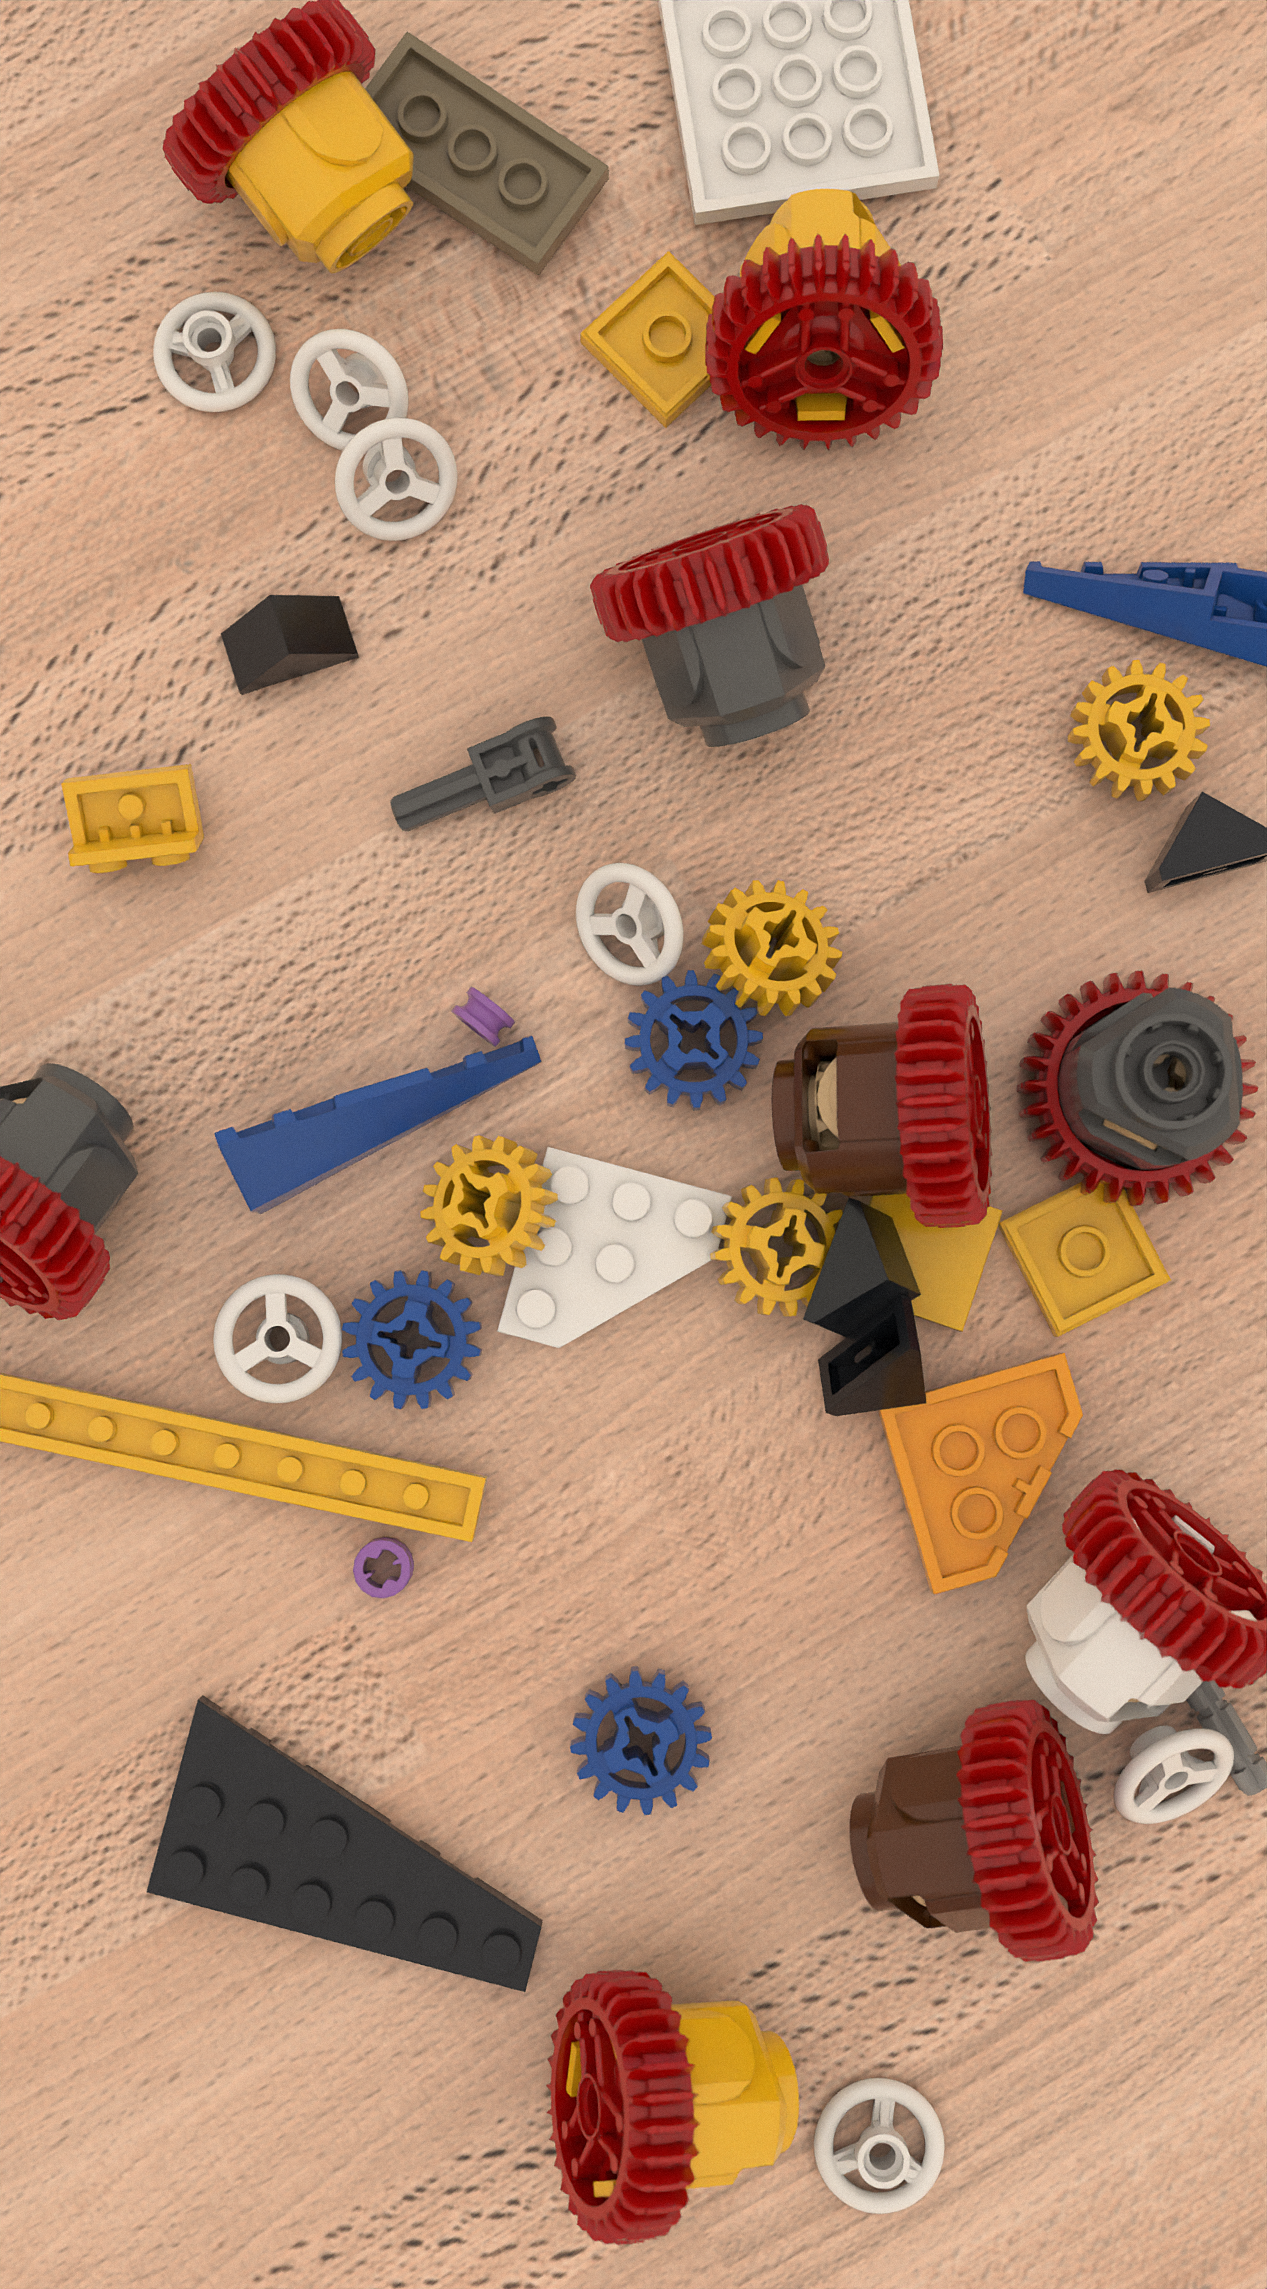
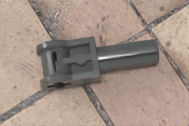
M552 717L535 718L513 727L506 733L469 747L467 751L473 763L472 765L394 796L390 802L393 815L402 831H411L486 799L493 813L496 814L532 798L553 793L570 784L576 779V773L572 766L565 765L553 736L557 728ZM535 748L539 749L544 762L543 767H539L533 753Z

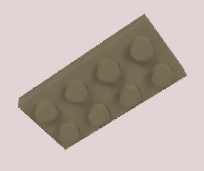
M408 31L365 88L414 154L413 174L406 187L538 276L609 180L608 165Z

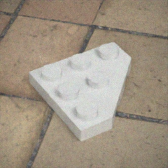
M547 1147L542 1166L550 1169L552 1175L542 1184V1188L557 1193L558 1200L552 1204L545 1205L544 1214L556 1220L554 1227L539 1228L537 1235L545 1245L542 1251L531 1247H526L523 1250L527 1265L523 1268H514L497 1332L561 1348L710 1262V1253L718 1249L721 1238L711 1233L712 1227L725 1225L727 1215L722 1207L726 1202L731 1201L732 1196Z

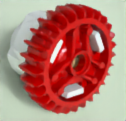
M1117 1469L1103 1471L1098 1477L1093 1479L1071 1502V1506L1064 1513L1062 1530L1063 1534L1066 1535L1065 1545L1074 1554L1027 1604L1029 1624L1037 1640L1026 1652V1664L1032 1678L1045 1696L1061 1712L1082 1727L1099 1734H1109L1124 1720L1159 1716L1171 1704L1183 1703L1202 1682H1211L1213 1680L1219 1687L1228 1688L1231 1686L1232 1688L1242 1689L1246 1685H1252L1259 1677H1263L1267 1672V1583L1262 1579L1263 1571L1249 1563L1245 1558L1247 1553L1238 1550L1228 1540L1229 1534H1222L1211 1524L1210 1517L1204 1519L1193 1510L1190 1502L1184 1504L1178 1500L1171 1489L1161 1490L1153 1479L1143 1480L1136 1472L1126 1473L1123 1470Z

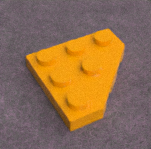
M1056 1353L925 1391V1404L878 1410L929 1588L934 1595L994 1578L998 1575L1009 1554L1007 1551L1024 1519H1028L1047 1484L1055 1461L1067 1439L1072 1437L1083 1417L1065 1353Z

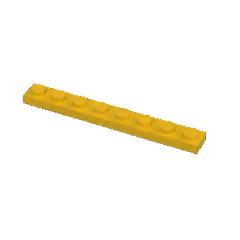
M0 1373V1442L463 1541L473 1542L487 1476Z

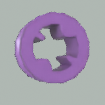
M471 986L466 992L469 997L468 1002L463 1006L456 1005L452 1009V1013L476 1034L496 1047L500 1042L498 1038L499 1031L504 1027L511 1029L515 1021L492 1000Z
M391 1537L373 1539L359 1551L355 1558L353 1567L355 1581L361 1590L371 1597L387 1598L395 1596L405 1588L413 1576L414 1561L408 1547L398 1539ZM384 1550H388L397 1556V1559L392 1564H401L400 1577L390 1576L384 1584H379L370 1577L375 1573V1570L367 1571V1560L369 1557L377 1559Z

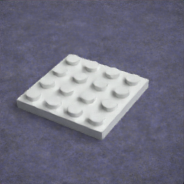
M658 0L695 225L775 213L792 194L807 190L840 189L853 192L858 196L859 200L935 189L937 187L939 170L909 0Z

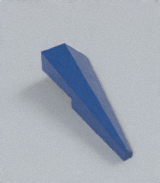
M1030 561L1026 568L1023 594L1267 667V572L1238 568L1237 563L1141 562L1137 574L1103 573L1102 562H1084L1081 572L1042 567L1040 561Z
M533 1036L521 1039L519 1042L485 1054L480 1051L467 1055L463 1058V1062L431 1073L428 1068H424L335 1095L332 1099L295 1112L289 1109L273 1114L272 1120L239 1132L230 1127L215 1132L214 1135L250 1211L263 1214L538 1065L542 1061Z

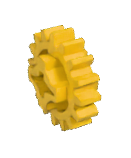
M1133 660L1127 667L1124 677L1113 665L1107 668L1102 675L1103 686L1091 680L1082 692L1087 702H1077L1071 711L1070 717L1083 724L1073 728L1068 735V742L1083 744L1084 750L1076 757L1074 763L1076 767L1085 766L1090 763L1094 766L1096 771L1092 774L1089 781L1092 786L1098 785L1105 778L1112 781L1111 797L1118 799L1129 786L1133 787L1137 801H1144L1151 794L1153 784L1164 796L1176 786L1175 777L1185 781L1196 770L1190 759H1199L1207 750L1208 745L1195 738V736L1205 732L1210 726V719L1194 717L1193 713L1204 699L1201 694L1192 695L1188 698L1185 697L1181 691L1185 687L1188 678L1184 674L1176 678L1172 683L1165 680L1166 664L1159 662L1151 674L1148 675L1143 673L1140 660ZM1137 693L1135 700L1127 704L1114 701L1112 705L1106 704L1117 696ZM1167 708L1169 709V711H1170L1171 714L1173 715L1174 720H1172V718H1171V716H1170V714H1169ZM1143 711L1140 721L1142 724L1141 734L1146 738L1134 750L1137 740L1134 737L1136 727L1131 723ZM1101 740L1106 742L1112 756L1106 751ZM1165 756L1170 757V760L1158 767L1140 769L1142 762L1147 758L1154 757L1162 760Z
M753 880L745 893L736 887L733 888L723 904L718 903L707 922L710 926L702 937L701 944L712 950L704 961L705 968L721 969L723 975L716 984V988L721 991L733 986L738 990L735 1005L741 1008L751 998L758 1001L757 1007L761 1016H766L774 1004L779 1005L785 1017L791 1016L800 1003L807 1008L811 1007L822 994V991L825 992L835 979L837 974L833 971V968L842 958V951L830 947V945L839 935L838 927L822 926L820 921L828 910L824 905L810 910L805 905L808 897L806 890L802 889L792 898L786 895L784 881L778 880L770 892H765L761 882ZM773 938H776L778 941L773 949L775 952L769 959L766 957V953L771 947L769 943Z
M480 1135L474 1136L472 1151L455 1144L451 1147L455 1162L450 1166L436 1162L433 1166L441 1177L438 1185L429 1184L423 1187L424 1193L434 1197L433 1206L420 1211L421 1218L436 1224V1227L426 1236L428 1243L443 1247L439 1258L444 1262L455 1265L460 1264L461 1271L479 1276L482 1271L494 1276H504L505 1262L515 1267H525L527 1263L523 1250L526 1247H531L542 1251L545 1245L537 1235L539 1228L554 1227L556 1220L544 1214L545 1205L552 1204L558 1200L557 1193L542 1188V1184L552 1175L550 1169L534 1164L538 1155L536 1152L521 1145L517 1147V1142L502 1136H497L495 1141ZM502 1165L511 1172L507 1175L500 1172L493 1174L489 1172L488 1167ZM471 1236L478 1239L483 1238L488 1240L490 1245L475 1247L467 1239Z
M778 1177L765 1179L764 1195H761L751 1184L741 1189L745 1205L741 1206L731 1201L723 1205L722 1209L731 1221L729 1225L712 1227L711 1233L718 1238L724 1239V1248L711 1252L710 1259L726 1261L728 1270L723 1272L717 1279L720 1285L737 1282L741 1286L736 1293L735 1302L746 1304L755 1296L758 1298L757 1313L761 1315H770L776 1302H779L783 1316L790 1317L797 1314V1300L800 1299L808 1307L835 1235L833 1225L841 1219L843 1212L841 1209L825 1212L821 1208L827 1193L817 1194L814 1192L808 1197L803 1196V1180H791L786 1192H782V1186ZM777 1204L776 1210L772 1211L771 1219L768 1223L761 1227L746 1225L757 1211L768 1205ZM806 1216L815 1226L820 1243L814 1242L804 1225ZM784 1233V1243L793 1246L792 1255L790 1257H780L777 1261V1251L768 1248V1241L770 1238L780 1237ZM741 1250L749 1253L757 1267L755 1279L749 1274L743 1263ZM802 1267L814 1269L809 1278L802 1284L792 1289L784 1290L785 1285H789L792 1273Z

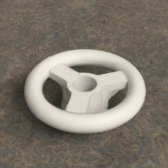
M205 292L181 301L164 317L154 340V364L161 383L178 401L200 411L224 412L245 405L264 389L274 369L276 343L268 321L253 304L230 293ZM215 311L227 312L235 316L228 322L222 314ZM184 325L182 333L179 332L181 327ZM252 331L257 342V360L250 375L241 384L234 387L229 370V365L234 357V349ZM212 342L221 343L220 347L215 351H204L205 347ZM172 353L191 357L206 370H209L216 393L202 392L187 385L175 370Z
M330 329L312 336L298 350L290 372V390L293 403L304 424L324 443L343 451L356 434L341 430L349 414L358 411L360 408H368L370 406L388 407L389 411L385 419L406 418L409 397L405 378L392 355L376 340L354 330ZM337 349H347L357 353L351 354L344 359L339 355ZM316 359L331 381L330 396L333 402L324 418L316 409L309 390V374ZM348 382L355 385L359 394L350 387Z
M388 418L377 421L359 431L346 445L339 458L335 473V491L339 506L346 518L357 529L371 537L387 541L414 538L435 526L448 511L457 488L456 461L446 440L427 424L409 418ZM402 438L418 441L432 453L438 465V483L418 475L412 457L405 447L402 446ZM366 453L363 460V472L370 486L367 491L356 498L354 475L359 461ZM402 470L397 480L386 482L390 472ZM411 496L429 503L419 514L403 521L389 522L371 516L390 499L401 500Z
M612 863L602 866L585 880L577 898L576 923L582 944L593 962L610 977L629 985H649L667 976L675 967L681 955L683 923L678 906L666 886L647 870L629 863ZM615 882L630 884L626 899L621 908L615 910L612 914H594L596 900L604 887ZM599 935H615L619 941L630 944L643 967L631 966L618 960L606 948ZM664 935V944L660 953L657 938Z
M265 1275L243 1284L230 1295L222 1306L214 1328V1352L222 1373L241 1393L261 1402L288 1403L310 1395L330 1377L341 1353L342 1329L332 1302L315 1285L292 1275ZM286 1294L301 1299L316 1313L322 1327V1349L309 1343V1330L302 1319L287 1313ZM265 1296L266 1319L258 1327L256 1341L235 1354L233 1331L239 1315L251 1302ZM278 1326L284 1327L290 1335V1342L282 1351L274 1349L270 1343V1334ZM263 1360H268L275 1364H287L298 1360L311 1367L304 1376L283 1384L262 1382L247 1373L248 1370Z
M1158 1726L1146 1731L1132 1744L1130 1748L1132 1760L1117 1779L1114 1788L1115 1806L1123 1817L1140 1824L1161 1823L1187 1814L1212 1797L1228 1778L1234 1762V1751L1230 1741L1223 1734L1206 1728L1176 1732L1171 1726ZM1188 1750H1211L1214 1753L1213 1761L1204 1762L1190 1756ZM1141 1782L1140 1789H1139V1794H1138V1796L1134 1799L1135 1790H1136L1137 1786L1139 1785V1783ZM1194 1784L1177 1796L1162 1801L1170 1793L1177 1792L1187 1785Z
M868 2078L846 2086L827 2103L816 2126L814 2155L823 2181L841 2201L863 2212L887 2214L912 2206L932 2188L943 2164L944 2134L935 2110L918 2091L897 2080ZM874 2099L871 2125L862 2132L859 2141L834 2152V2135L843 2116L859 2103ZM895 2102L911 2111L922 2128L925 2139V2153L922 2164L910 2156L905 2140L894 2130L893 2115ZM878 2143H886L891 2146L889 2153L883 2157L872 2156L870 2150ZM858 2168L862 2178L871 2186L879 2189L893 2188L903 2180L907 2181V2183L892 2191L872 2192L855 2186L844 2174Z

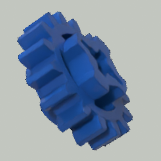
M687 970L684 986L676 987L667 975L661 979L663 995L659 998L646 990L641 994V1001L648 1010L646 1014L629 1013L628 1023L634 1028L639 1029L640 1035L625 1038V1049L640 1051L641 1057L630 1064V1070L632 1074L649 1072L651 1077L645 1086V1091L649 1095L657 1091L661 1086L668 1090L667 1106L674 1107L680 1096L686 1095L689 1096L693 1111L700 1110L703 1095L711 1094L713 1100L718 1105H722L726 1102L725 1085L729 1083L741 1091L747 1085L744 1076L739 1072L740 1068L756 1069L760 1059L748 1052L747 1048L748 1046L762 1043L763 1033L747 1030L746 1026L757 1016L758 1012L755 1007L739 1010L737 1005H735L736 996L739 991L735 988L726 995L718 991L716 988V984L720 980V975L714 973L707 985L702 986L698 985L694 970ZM686 1000H699L710 1003L703 1011L683 1012L675 1005ZM728 1020H730L736 1036V1049L733 1059L720 1045V1031ZM655 1023L667 1036L668 1049L658 1062L652 1053L650 1043L651 1032ZM678 1028L681 1030L685 1029L690 1033L696 1032L699 1028L705 1030L707 1034L704 1046L709 1053H702L696 1048L690 1050L688 1054L682 1052L680 1048L683 1037ZM704 1069L710 1076H714V1078L702 1082H687L676 1079L684 1070Z
M421 1270L417 1277L416 1285H410L404 1271H395L393 1279L394 1288L388 1290L379 1280H374L370 1283L375 1299L370 1303L355 1298L351 1303L362 1316L359 1322L343 1323L342 1330L356 1335V1345L342 1350L343 1357L347 1358L359 1357L362 1366L356 1369L351 1377L354 1382L369 1377L375 1381L370 1393L372 1399H379L389 1390L394 1392V1408L403 1409L408 1402L409 1395H416L421 1409L431 1407V1391L437 1389L448 1400L455 1395L450 1382L454 1376L466 1381L472 1378V1372L463 1365L465 1357L481 1356L482 1349L476 1345L469 1344L468 1335L481 1330L482 1324L481 1322L465 1321L463 1314L468 1311L473 1302L470 1298H464L454 1303L450 1296L455 1283L447 1279L436 1290L431 1288V1272ZM408 1296L402 1314L389 1323L376 1321L377 1316L387 1305L397 1299ZM433 1302L437 1303L448 1314L453 1324L455 1336L442 1333L433 1320ZM413 1321L419 1323V1334L429 1337L431 1341L440 1342L441 1347L428 1346L427 1348L416 1349L413 1353V1358L406 1356L407 1346L397 1342L395 1338L386 1337L385 1332L399 1333V1331L410 1330ZM371 1344L382 1346L392 1360V1377L378 1365L373 1355ZM434 1357L450 1359L447 1366L437 1376L428 1381L417 1383L422 1365Z
M638 1666L631 1667L629 1683L621 1685L612 1673L606 1675L605 1682L608 1693L602 1696L598 1692L589 1689L585 1694V1701L593 1710L592 1713H575L572 1725L586 1732V1736L577 1737L571 1740L570 1744L571 1753L587 1755V1759L577 1768L579 1779H586L595 1775L598 1781L594 1788L593 1797L600 1800L610 1791L616 1793L618 1812L623 1813L628 1807L630 1800L636 1799L640 1800V1806L644 1815H651L653 1798L660 1796L670 1808L677 1806L675 1788L680 1784L685 1789L694 1792L698 1784L694 1774L690 1771L691 1767L708 1768L710 1762L709 1755L697 1748V1744H703L712 1740L710 1727L694 1724L705 1713L702 1701L686 1705L683 1701L689 1691L688 1684L685 1681H681L672 1690L666 1688L665 1670L662 1669L656 1671L651 1682L642 1681V1675ZM635 1698L654 1699L668 1707L656 1712L639 1706ZM611 1710L617 1724L614 1736L605 1740L603 1745L598 1747V1729L603 1718ZM629 1717L634 1726L639 1727L644 1735L651 1734L652 1732L656 1733L652 1737L653 1763L647 1752L643 1753L638 1745L627 1748V1745L630 1743ZM685 1733V1745L682 1755L671 1770L666 1759L669 1744L680 1739L679 1736ZM626 1769L642 1774L646 1782L630 1781L615 1773Z

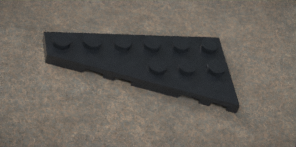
M201 1696L198 1699L147 1893L522 1992L526 1991L542 1928V1919L480 1878H472L442 1858L439 1851L424 1841H416L392 1825L389 1818L311 1766H303L271 1745L270 1739L252 1727L247 1729L220 1711L221 1707L205 1696Z

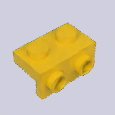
M191 764L66 778L61 783L74 845L68 852L69 863L72 867L89 865V870L92 873H106L127 867V860L151 858L152 864L156 866L179 864L189 860V853L196 852L204 839Z

